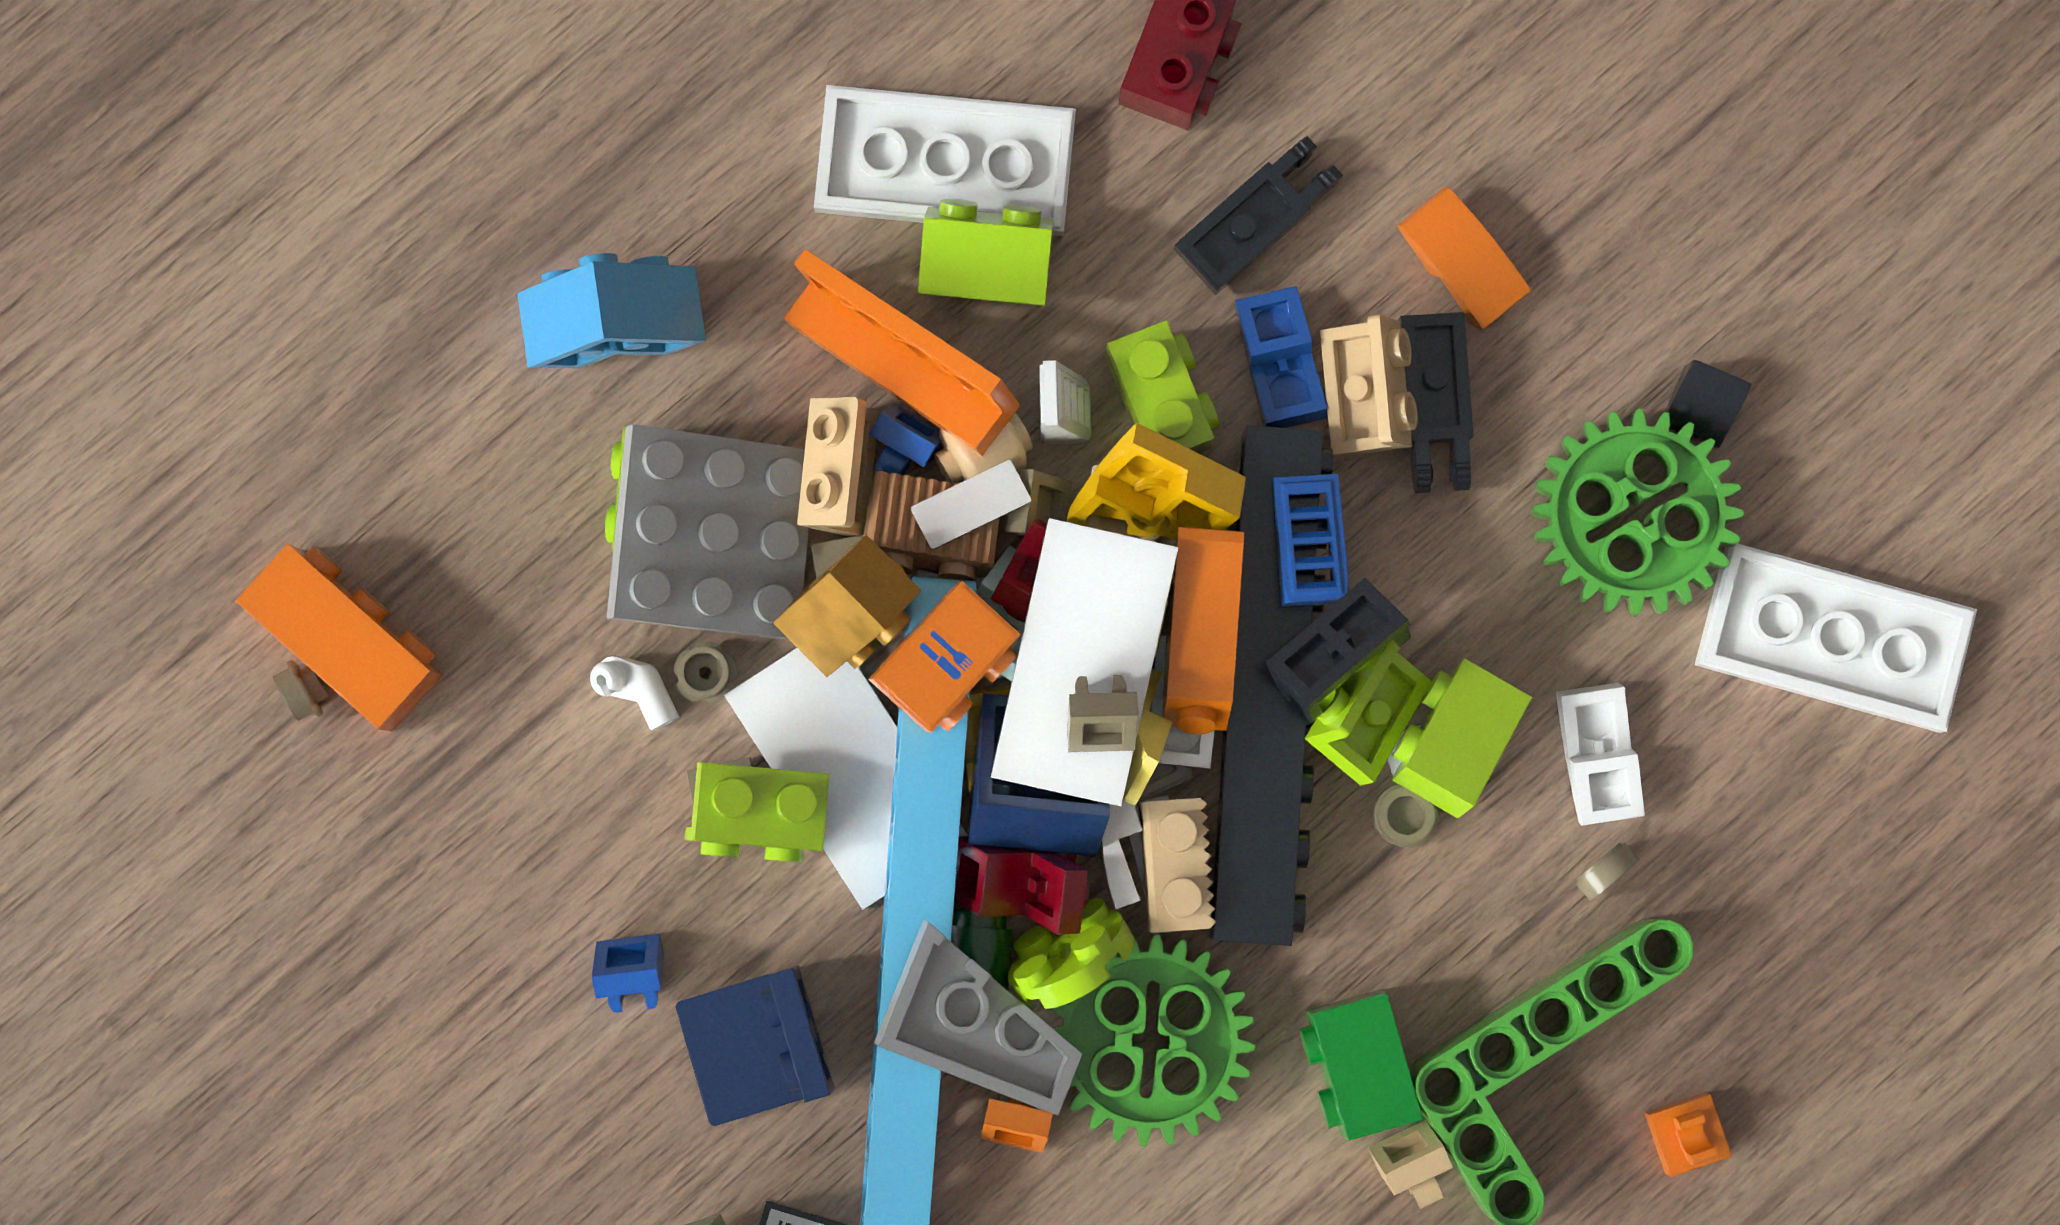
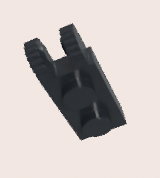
M1308 136L1295 144L1274 164L1266 163L1175 244L1174 250L1215 296L1308 215L1311 206L1321 199L1343 177V174L1334 165L1330 166L1328 169H1323L1318 173L1311 183L1299 194L1284 179L1312 157V152L1317 146Z
M1464 312L1400 316L1398 321H1400L1401 328L1406 330L1411 345V363L1405 367L1407 392H1411L1415 399L1418 417L1415 430H1411V470L1415 493H1428L1431 490L1433 466L1431 464L1429 443L1451 442L1449 474L1454 490H1470L1471 460L1469 440L1474 436Z

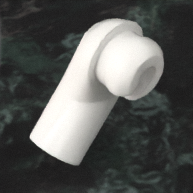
M611 656L605 658L592 669L590 681L595 692L601 696H614L638 702L651 731L662 728L680 718L658 670L653 665L623 656Z

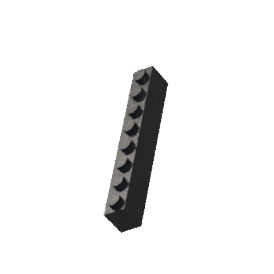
M1247 425L1242 433L1239 474L1245 476L1246 481L1240 518L1236 520V531L1244 532L1233 703L1227 730H1223L1213 879L1214 896L1212 897V906L1215 909L1211 913V918L1216 922L1210 928V939L1213 941L1292 946L1293 932L1303 933L1306 896L1305 894H1295L1297 868L1307 869L1309 861L1310 831L1299 829L1301 804H1311L1313 796L1314 768L1313 766L1303 765L1305 737L1315 720L1310 722L1296 700L1290 703L1278 691L1266 661L1312 623V612L1322 613L1324 605L1281 607L1273 494L1274 477L1332 474L1333 449L1322 448V430ZM1320 494L1289 495L1290 508L1319 506ZM1326 519L1291 521L1292 533L1327 531ZM1327 544L1293 546L1294 558L1316 557V549L1326 550ZM1315 570L1296 571L1297 583L1326 581L1325 575L1315 574Z

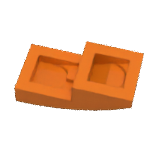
M1449 187L1442 188L1397 225V228L1430 275L1439 277L1473 327L1485 329L1531 291L1497 242Z

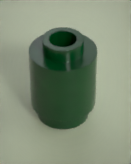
M956 909L955 925H952L951 943L970 959L974 960L1008 991L1013 929H1006L1007 916L979 917L969 910Z

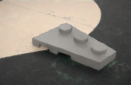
M926 920L922 921L874 1044L1058 1116L1082 1053L1025 1004L1016 999L974 960L959 950L931 923Z

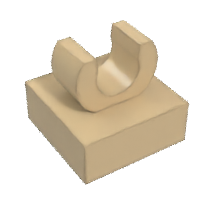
M1426 1120L1368 1147L1377 1170L1394 1196L1408 1190L1410 1194L1414 1195L1420 1209L1444 1198L1435 1176L1452 1169L1453 1166L1443 1144Z

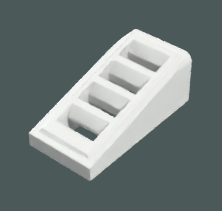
M1056 360L1043 361L1039 371L1040 440L1044 441V444L1087 443L1091 439V399L1088 382L1084 377Z

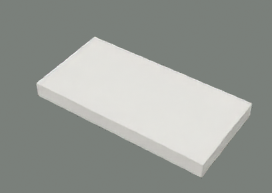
M826 85L814 200L815 213L923 223L928 207L939 208L940 200L961 199L978 203L977 212L1003 214V207L1006 205H1023L1041 209V218L1054 219L1052 235L1064 236L1076 109Z
M1049 518L991 778L1116 806L1122 805L1133 751L1068 752L1067 720L1069 694H1075V683L1079 676H1087L1089 693H1112L1113 675H1122L1127 686L1126 692H1137L1138 733L1178 547Z
M1741 544L1725 547L1723 554L1730 561V564L1724 570L1719 569L1695 666L1931 731L1947 732L1977 609Z
M796 648L724 696L772 769L830 774L823 849L862 910L885 896L897 726L859 667L854 669L848 662H845L830 676L826 677ZM960 824L959 836H968Z

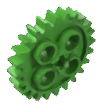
M1636 409L1629 426L1625 427L1615 411L1610 412L1606 417V432L1603 433L1590 420L1585 422L1582 426L1584 444L1569 436H1566L1560 443L1563 451L1569 458L1568 461L1559 457L1549 456L1544 465L1557 477L1556 480H1538L1535 484L1534 489L1537 492L1550 498L1548 503L1536 505L1531 509V516L1548 520L1549 526L1541 529L1533 536L1534 541L1542 543L1553 542L1555 547L1544 559V565L1550 566L1563 562L1568 569L1564 572L1558 584L1563 587L1576 579L1583 582L1584 585L1579 599L1582 603L1589 600L1597 591L1604 594L1603 609L1605 613H1610L1620 599H1626L1630 617H1637L1642 610L1644 600L1649 599L1655 612L1658 615L1663 614L1667 611V594L1669 593L1683 606L1692 601L1688 582H1692L1703 590L1710 588L1714 583L1705 567L1709 566L1720 570L1727 568L1730 561L1718 550V547L1735 546L1741 538L1725 528V523L1734 522L1744 516L1743 510L1726 506L1725 499L1730 498L1741 489L1740 484H1721L1719 476L1731 465V462L1727 459L1710 463L1706 456L1712 450L1715 441L1711 438L1695 447L1689 442L1694 424L1689 422L1677 434L1669 431V413L1666 412L1660 416L1654 427L1646 425L1642 409ZM1642 455L1658 459L1664 469L1663 482L1657 485H1646L1640 482L1633 471L1634 459ZM1682 483L1687 487V492L1682 496L1655 508L1643 520L1645 527L1638 520H1633L1594 543L1586 540V534L1589 531L1617 519L1629 507L1628 499H1630L1634 506H1641L1676 484ZM1587 485L1602 489L1609 501L1607 512L1600 516H1591L1584 513L1576 501L1577 490ZM1681 510L1688 513L1694 519L1696 533L1692 540L1678 541L1670 536L1665 527L1667 512ZM1617 540L1628 541L1638 549L1640 564L1637 570L1631 572L1620 571L1610 563L1608 547L1611 542Z
M1159 934L1152 935L1148 951H1140L1135 941L1132 953L1125 962L1121 956L1117 957L1115 955L1105 965L1111 977L1103 984L1075 1001L1056 1008H1050L1056 1014L1064 1017L1063 1025L1051 1027L1082 1053L1070 1087L1076 1086L1078 1092L1072 1098L1069 1108L1074 1112L1090 1104L1094 1109L1090 1116L1089 1127L1093 1130L1100 1126L1107 1118L1113 1120V1139L1119 1142L1130 1126L1136 1128L1140 1146L1146 1147L1151 1130L1160 1128L1166 1143L1172 1145L1175 1137L1174 1125L1181 1123L1196 1137L1199 1135V1128L1195 1116L1203 1112L1209 1118L1219 1122L1222 1118L1214 1104L1217 1097L1221 1096L1235 1102L1239 1099L1233 1088L1227 1084L1230 1076L1240 1078L1250 1076L1251 1072L1242 1064L1236 1062L1237 1054L1254 1051L1255 1044L1238 1038L1237 1031L1254 1023L1253 1017L1244 1014H1234L1232 1010L1234 1006L1244 999L1245 994L1242 990L1223 992L1221 987L1231 974L1227 968L1217 970L1211 975L1205 972L1211 955L1206 950L1198 954L1191 962L1186 960V940L1179 939L1170 954L1163 952V944ZM1155 981L1159 984L1156 1029L1160 1034L1167 1036L1166 1045L1155 1046L1152 1094L1149 1097H1143L1140 1094V1083L1144 1054L1139 1044L1132 1043L1133 1033L1139 1034L1145 1030L1147 985L1149 982ZM1123 986L1130 988L1137 996V1010L1132 1018L1125 1022L1110 1021L1102 1013L1101 1002L1103 996L1114 987ZM1181 991L1195 993L1200 999L1202 1007L1197 1021L1185 1027L1173 1025L1166 1014L1169 999ZM1111 1052L1124 1053L1133 1062L1134 1069L1131 1078L1127 1083L1117 1087L1105 1085L1097 1076L1099 1061L1103 1056ZM1181 1056L1193 1060L1197 1066L1198 1074L1196 1081L1190 1088L1185 1091H1174L1163 1084L1162 1071L1169 1060Z

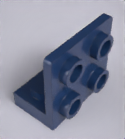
M799 965L681 1000L676 1004V1012L708 1121L712 1126L721 1125L802 1099L806 1103L828 1096L834 1091L835 1086Z

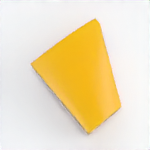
M1136 423L1111 449L1089 477L1069 508L1067 522L1086 526L1089 515L1124 520L1128 524V535L1146 538L1163 536L1174 541L1177 540L1179 527L1226 530L1240 518L1246 477Z

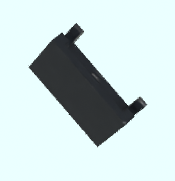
M1364 578L1268 659L1266 665L1278 691L1290 703L1296 700L1303 709L1306 718L1313 722L1322 714L1318 703L1392 640L1401 647L1411 638L1408 629L1410 623L1384 595Z

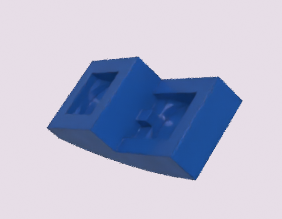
M1297 286L1235 300L1244 349L1264 427L1288 428L1326 419L1328 408L1313 359V341Z

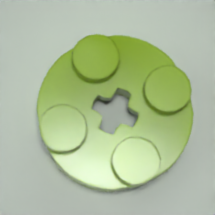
M1102 898L1090 899L1083 910L1080 934L1057 935L1044 926L1034 927L1022 934L1013 946L1018 957L1010 967L1008 981L1020 1001L1028 1008H1032L1033 999H1039L1045 1009L1068 1004L1090 993L1111 977L1105 965L1117 953L1125 962L1134 948V936L1118 911L1109 909Z

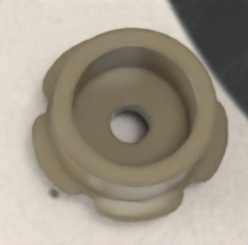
M710 641L698 642L693 649L682 651L676 659L674 673L678 676L679 680L677 688L683 697L692 702H698L699 700H704L708 704L720 702L725 698L724 695L730 692L729 685L737 677L736 663L731 655L722 652V647L717 643ZM703 667H708L711 670V676L708 679L700 677L699 673Z
M293 660L288 661L287 665L289 668L273 676V680L282 698L298 721L314 712L320 717L323 715L320 702L330 697L323 681L308 666L300 669Z

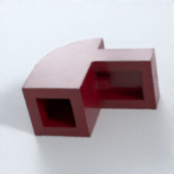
M959 836L954 902L979 917L1026 915L1057 935L1080 934L1083 910L1089 898L1088 870L1076 864V855L968 844V836Z

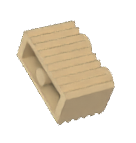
M1201 798L1139 803L1140 823L1143 829L1141 840L1148 931L1151 933L1210 929L1216 922L1209 916L1215 908L1208 903L1214 895L1207 890L1213 882L1206 877L1212 869L1205 864L1211 856L1205 851V848L1210 843L1203 836L1209 829L1202 824L1208 816L1201 811L1207 805Z

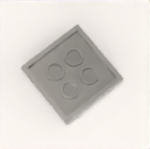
M637 424L626 426L606 619L789 640L773 622L803 592L809 528L797 525L805 449Z

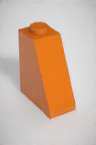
M1179 527L1175 546L1178 547V552L1172 574L1168 598L1169 604L1167 606L1162 717L1173 722L1171 727H1178L1181 731L1189 734H1206L1214 730L1226 731L1233 703L1244 532Z

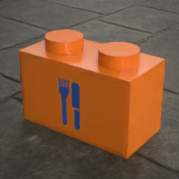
M960 581L955 583L868 680L925 732L932 733L938 725L948 732L973 705L974 702L966 694L983 676L991 683L994 682L1017 657L1018 653L1010 646L1021 634L969 586Z

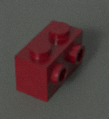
M1155 0L1122 82L1118 104L1187 131L1195 112L1207 116L1220 81L1209 77L1217 55L1229 59L1242 23L1232 19L1236 0Z

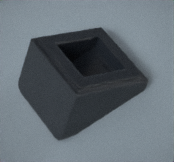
M1692 360L1684 366L1665 410L1666 413H1669L1670 417L1669 428L1679 432L1686 424L1691 422L1694 424L1692 438L1701 442L1712 438L1715 441L1713 447L1720 448L1752 386L1751 383L1701 361Z

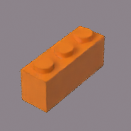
M287 543L235 602L377 729L393 732L443 676L430 663L437 654L411 631L407 630L400 637L383 621L389 614V611L364 589L359 588L353 595L336 580L342 569L317 547L312 546L306 553L304 550Z

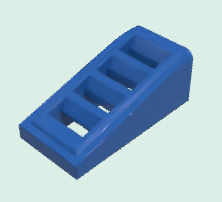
M1338 474L1274 477L1273 494L1281 607L1334 604L1349 591ZM1325 493V506L1290 508L1289 495ZM1326 519L1327 531L1292 533L1291 521ZM1328 544L1329 556L1294 558L1293 546ZM1330 569V581L1297 583L1296 571Z

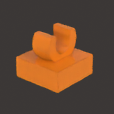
M1704 1092L1645 1112L1666 1175L1673 1177L1732 1157L1711 1094Z
M1011 1097L1008 1098V1102L989 1098L980 1140L1043 1153L1049 1136L1053 1114L1035 1109L1034 1106Z

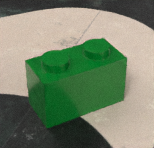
M1376 990L1305 1010L1309 1026L1299 1028L1309 1065L1321 1064L1327 1088L1317 1091V1095L1328 1129L1338 1126L1340 1135L1347 1141L1423 1120L1386 992Z

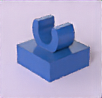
M893 404L881 412L869 434L887 445L873 470L876 472L884 471L888 474L897 473L903 476L912 461L925 467L934 460V454L942 449L941 440L939 439L940 430L899 405Z
M660 934L596 941L592 969L596 998L608 997L609 1007L614 1013L622 1012L624 995L643 993L646 998L647 1009L656 1007L658 991H661L664 960Z

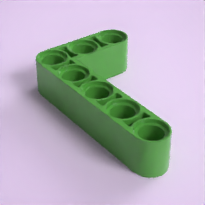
M1645 918L1634 922L1423 1055L1411 1066L1409 1072L1423 1118L1443 1144L1450 1161L1480 1209L1498 1225H1533L1540 1218L1544 1209V1193L1538 1180L1486 1097L1680 975L1689 966L1693 957L1692 939L1682 925L1672 920ZM1661 930L1669 938L1671 951L1668 958L1662 964L1654 966L1645 956L1644 943L1652 932ZM1608 964L1615 971L1617 986L1608 998L1598 1000L1591 992L1589 978L1598 966ZM1554 998L1562 1007L1563 1020L1560 1027L1554 1032L1542 1034L1534 1021L1535 1011L1544 1000ZM1502 1033L1509 1044V1055L1502 1065L1495 1068H1487L1480 1058V1046L1488 1035ZM1449 1068L1455 1078V1089L1452 1095L1444 1101L1431 1102L1425 1093L1427 1076L1435 1069ZM1473 1124H1484L1490 1134V1143L1487 1149L1479 1156L1465 1157L1460 1149L1462 1132ZM1519 1180L1524 1188L1522 1204L1512 1212H1499L1495 1205L1497 1189L1504 1182Z

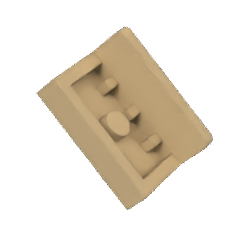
M1379 314L1368 316V322L1320 330L1331 449H1333V456L1345 457L1412 447L1411 430H1415L1418 417L1415 399L1411 392H1407L1405 367L1411 363V345L1406 330L1400 326V321Z
M856 397L810 398L797 525L843 536L864 535L876 448V438L869 434L879 417L878 411L866 408L865 400Z

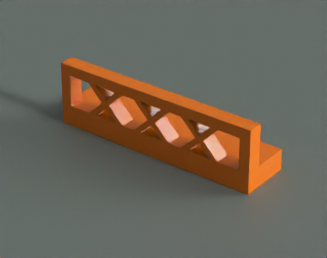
M805 249L794 265L808 280L809 285L784 316L785 321L793 329L983 456L1020 407L1019 402L1002 379Z

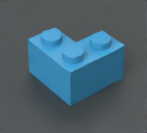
M592 254L580 258L578 268L544 273L541 275L542 283L517 293L528 368L580 369L616 354L670 355L706 341L695 266L669 265L668 257L649 256L635 259L630 263H618L616 254Z

